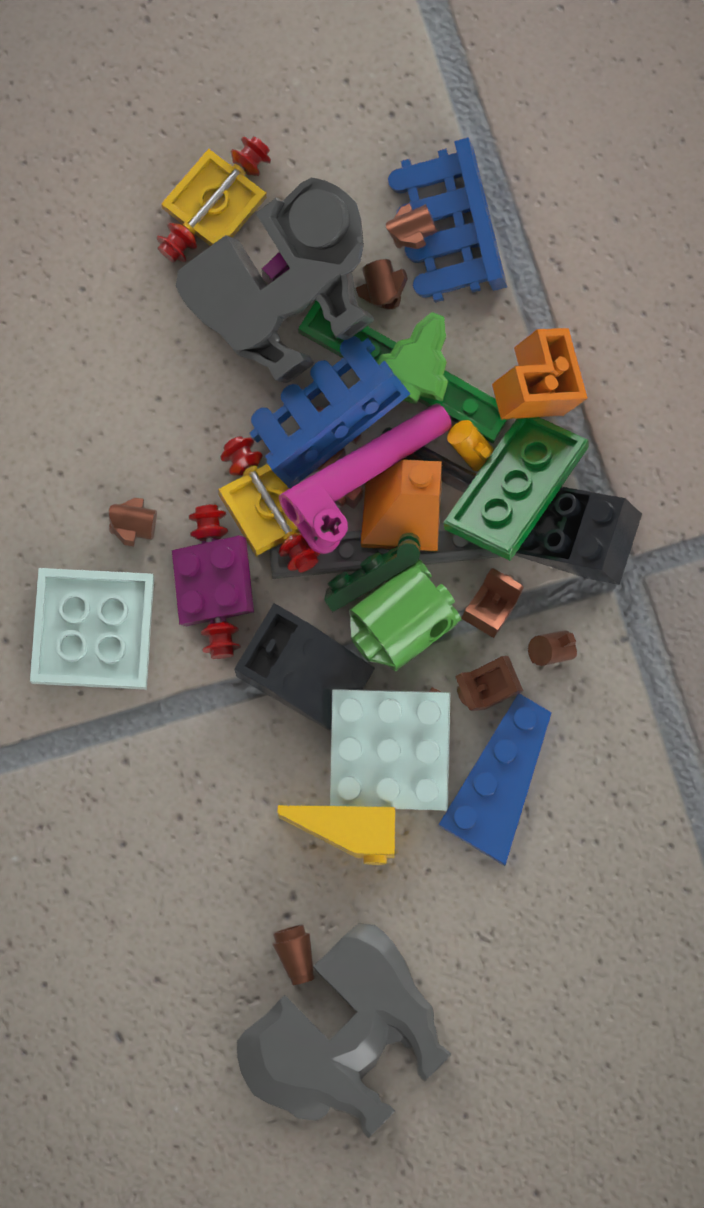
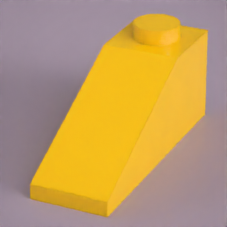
M278 805L277 814L280 819L355 858H363V864L385 865L387 864V858H395V807Z

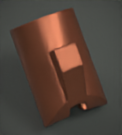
M410 203L402 206L396 216L386 223V228L397 248L410 247L419 249L426 246L425 237L438 232L426 204L414 210Z
M389 259L376 260L366 264L362 268L366 284L356 287L358 296L383 309L393 310L397 308L401 302V294L408 280L406 270L400 269L394 272L391 260Z
M134 497L121 505L113 504L109 508V532L115 534L126 546L134 547L136 537L153 539L157 510L143 508L144 499Z
M563 630L534 636L528 644V654L532 664L544 666L574 659L577 656V649L573 633Z

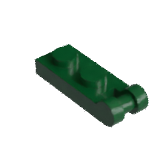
M405 533L399 538L396 548L382 556L379 552L369 556L360 564L362 568L350 575L347 572H343L334 577L328 583L329 588L326 589L324 598L332 613L415 564L420 557L421 541L419 537L413 533Z

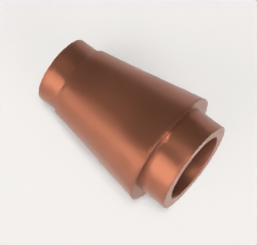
M296 925L274 932L273 935L276 942L272 943L288 977L291 979L292 985H299L314 980L310 933L305 932L304 925Z

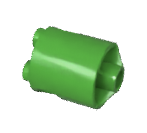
M418 559L415 564L393 576L349 610L351 640L368 662L385 664L393 671H397L462 620L457 610L452 606L455 600L443 584L436 587L430 581L432 575L421 560Z

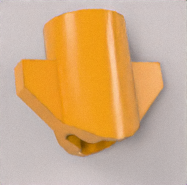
M469 420L456 423L448 432V442L473 471H478L495 450Z

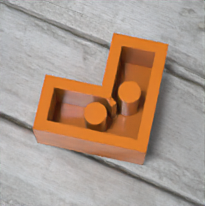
M569 328L535 330L514 347L519 366H514L492 383L501 419L564 416L588 398Z

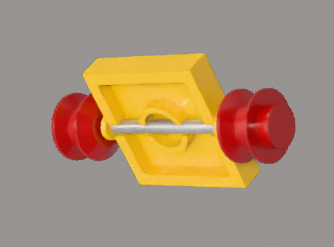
M254 136L251 139L242 137L241 141L244 148L241 151L235 149L230 151L234 163L233 166L210 149L202 155L161 203L162 209L181 223H168L167 226L170 234L167 237L157 236V240L160 243L158 250L164 257L173 263L177 259L186 262L187 259L183 252L187 248L197 249L194 235H197L210 246L225 235L232 238L267 198L265 191L245 177L246 174L259 176L260 171L257 166L260 162L267 164L271 162L268 156L270 149L264 142Z
M238 436L229 440L223 447L224 451L220 459L223 462H232L229 468L230 475L243 477L219 488L218 493L241 533L246 537V541L255 556L282 543L278 553L281 557L289 556L291 558L287 565L288 570H298L301 573L313 568L319 561L317 557L320 553L313 551L309 547L298 528L286 516L279 501V495L287 491L289 487L272 471L268 464L257 468L263 454L260 451H251L254 445L253 438Z

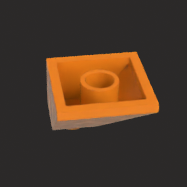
M402 460L366 482L361 548L394 549L398 546V540L403 534L413 533L421 541L420 550L438 551L442 461Z

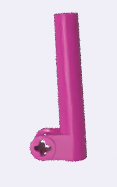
M436 403L279 495V501L286 516L295 524L313 551L320 554L333 552L348 530V522L334 502L452 428V422L447 411L440 404ZM321 529H322L323 531H327V530L330 529V530L332 531V533H331L330 531H329V532H326V533H323V532L321 531Z

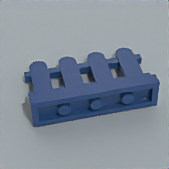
M469 137L454 141L456 153L448 155V151L445 148L437 151L439 157L413 165L410 159L401 161L402 168L392 171L388 177V183L394 192L399 194L408 192L410 205L413 210L426 204L434 222L449 217L454 218L456 227L425 237L426 246L419 249L405 247V254L408 259L414 263L425 262L427 272L415 277L413 281L415 292L422 298L433 296L435 303L444 301L443 293L470 286L472 293L481 291L480 283L487 281L493 291L507 288L475 151ZM463 177L465 187L457 189L455 179ZM445 182L446 193L420 199L418 189ZM406 203V204L401 205V206L398 208L397 213H398L399 209H400L402 206H405V205H407V204H409V203ZM471 212L473 222L465 224L463 214ZM480 246L482 257L474 259L471 248ZM462 251L464 262L440 269L436 268L435 258Z
M355 336L344 340L340 346L343 358L333 366L326 360L316 362L310 371L314 381L303 390L297 384L286 386L281 393V400L284 405L276 412L272 413L268 408L263 407L253 413L251 423L254 429L249 434L257 443L263 440L271 452L265 456L266 462L289 489L301 482L410 395V392L393 373L390 366L385 361L379 365L370 354L376 348L368 338L363 342ZM352 368L360 378V381L349 389L341 376ZM322 392L330 402V405L321 412H318L311 400ZM293 416L300 428L289 436L281 424Z

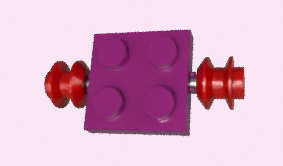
M210 504L196 507L195 513L188 516L189 520L197 522V529L190 532V536L201 541L202 544L172 550L179 625L187 627L210 622L201 631L202 636L209 638V645L204 647L202 651L210 653L212 659H225L233 657L234 650L241 648L240 644L232 642V635L238 632L239 628L226 622V618L254 613L246 537L238 535L221 539L228 533V529L220 526L219 520L227 514L225 511L218 510L217 505Z

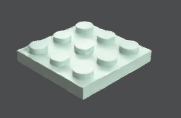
M39 568L30 682L32 684L147 690L154 574Z
M332 690L330 806L395 807V809L446 811L448 809L450 692Z

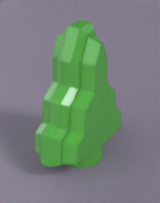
M431 312L416 324L410 338L397 341L391 353L382 354L377 362L380 365L385 361L410 392V395L403 400L407 403L416 404L420 396L443 401L447 389L448 380L443 376L447 361L441 352L446 340L445 318L434 312Z

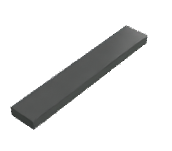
M439 523L438 551L420 550L419 560L426 565L499 558L500 556L445 530L444 524ZM362 530L346 532L333 552L320 554L317 557L319 561L313 568L300 573L298 570H288L287 565L291 558L279 555L281 543L269 549L272 579L357 571L362 568L360 564L369 556L377 552L382 556L392 549L361 548Z

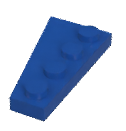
M518 693L439 823L440 828L506 866L552 712Z

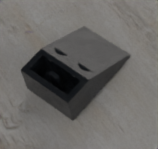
M561 487L515 556L583 578L620 585L642 513L626 498Z
M273 603L234 670L237 678L332 732V690H363L375 667L307 621Z

